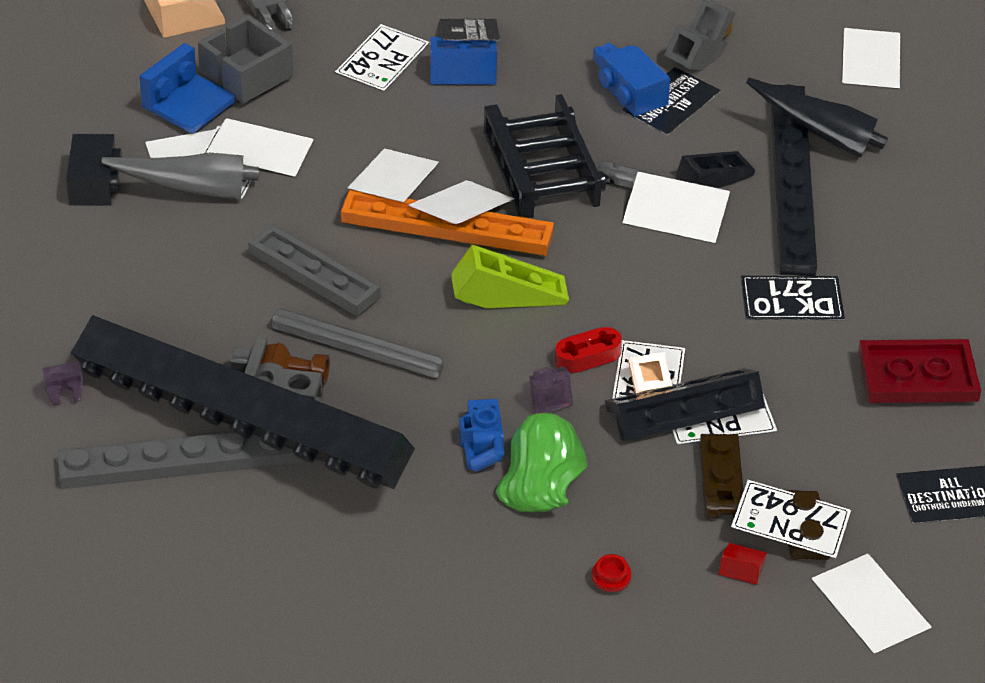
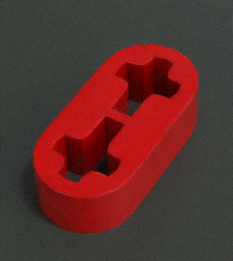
M600 327L566 337L556 344V366L564 372L576 373L613 362L621 356L622 336L616 329Z

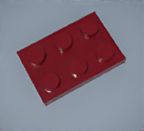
M969 339L860 340L858 353L868 403L979 402L981 387Z

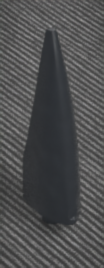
M750 77L746 81L752 89L786 116L817 136L861 158L868 143L880 149H883L888 137L874 131L878 121L875 117L848 105L825 101Z

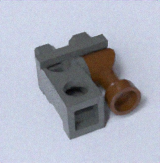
M256 338L253 348L234 347L231 356V368L322 403V384L325 385L328 380L330 357L324 354H315L312 360L290 356L289 350L284 344L278 342L277 344L267 345V339Z

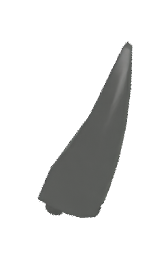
M209 152L190 156L161 158L102 157V164L127 175L164 187L222 199L240 201L242 179L258 181L259 167L243 166L244 155Z

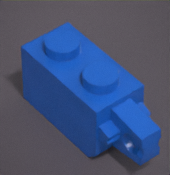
M606 43L601 47L593 48V59L600 68L598 76L601 85L607 88L618 99L619 103L625 106L634 116L669 105L670 77L639 47L628 45L618 49L613 44Z

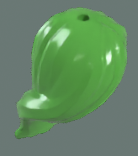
M552 413L530 415L514 432L511 440V464L509 470L497 485L496 494L501 502L520 512H546L567 505L566 490L568 486L588 466L584 448L572 424Z

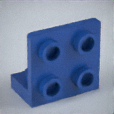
M183 43L139 75L142 107L190 133H195L236 101L235 94L196 74L195 48L186 43Z

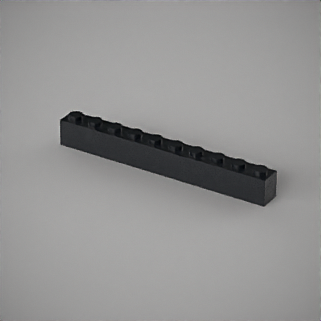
M94 315L90 317L71 351V354L81 363L80 369L94 378L99 379L102 374L109 377V381L124 390H129L132 386L139 389L140 394L152 401L159 402L160 398L168 400L170 406L185 414H189L190 410L200 413L199 416L213 425L219 426L221 422L231 425V430L243 437L250 438L252 434L262 437L261 441L276 450L281 451L283 447H287L293 450L294 455L306 462L313 463L315 459L325 462V466L329 470L345 476L347 472L358 475L357 479L375 489H378L381 484L394 490L415 450L413 445L400 432Z

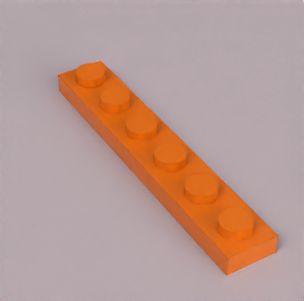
M349 189L341 210L342 223L544 256L548 254L554 234V222L487 211L461 223L453 224L408 206L418 200L406 199L404 202L351 189Z

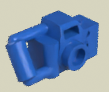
M498 399L468 400L467 412L459 419L460 445L465 449L467 468L471 471L478 472L502 461V457L505 454L504 434Z

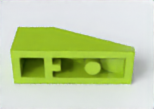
M473 244L451 273L455 298L467 304H474L483 308L566 305L569 301L563 275Z

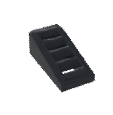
M739 151L685 155L681 158L676 179L720 188L754 176L755 169Z

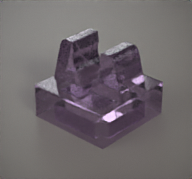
M80 361L42 368L44 388L53 405H60L59 392L62 388H67L73 392L75 402L81 400L83 373Z
M564 366L556 369L544 367L533 370V375L529 377L532 405L537 414L548 413L573 405L570 372Z

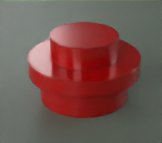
M604 555L592 568V581L598 588L604 591H621L631 582V568L627 561L619 555Z

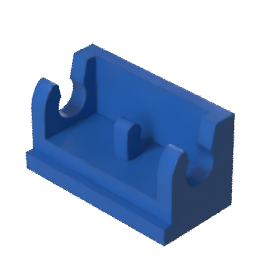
M430 37V84H496V40H443L442 37Z

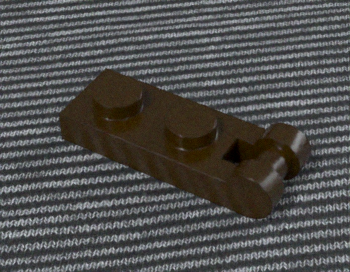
M700 434L699 448L705 518L718 519V515H732L734 519L744 492L738 434Z

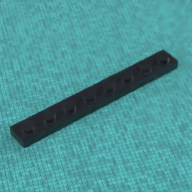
M791 84L776 85L805 95V86ZM771 104L780 275L816 276L817 253L808 129L786 116Z

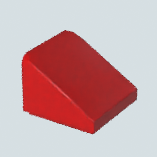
M729 543L721 557L719 575L757 585L767 552Z

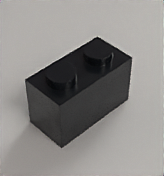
M114 134L72 135L66 179L69 205L111 206L113 191L119 192V171L102 164V157L122 158V149L115 147Z

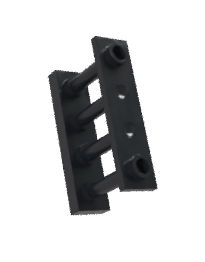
M562 94L556 95L555 113L511 120L502 116L498 104L484 106V135L509 194L512 198H515L512 201L519 217L533 218L534 203L539 202L540 198L582 191L587 192L593 207L600 206L601 192L606 189L604 174L602 171H597L576 125L574 110L572 107L567 106ZM557 126L560 132L559 135L518 141L517 138L512 139L511 133ZM564 147L567 148L570 156L529 163L520 158L521 154ZM576 169L580 177L539 185L536 182H531L529 178L530 176Z

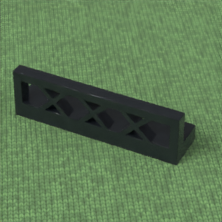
M745 368L605 400L607 412L616 414L620 440L623 441L766 408L759 371Z

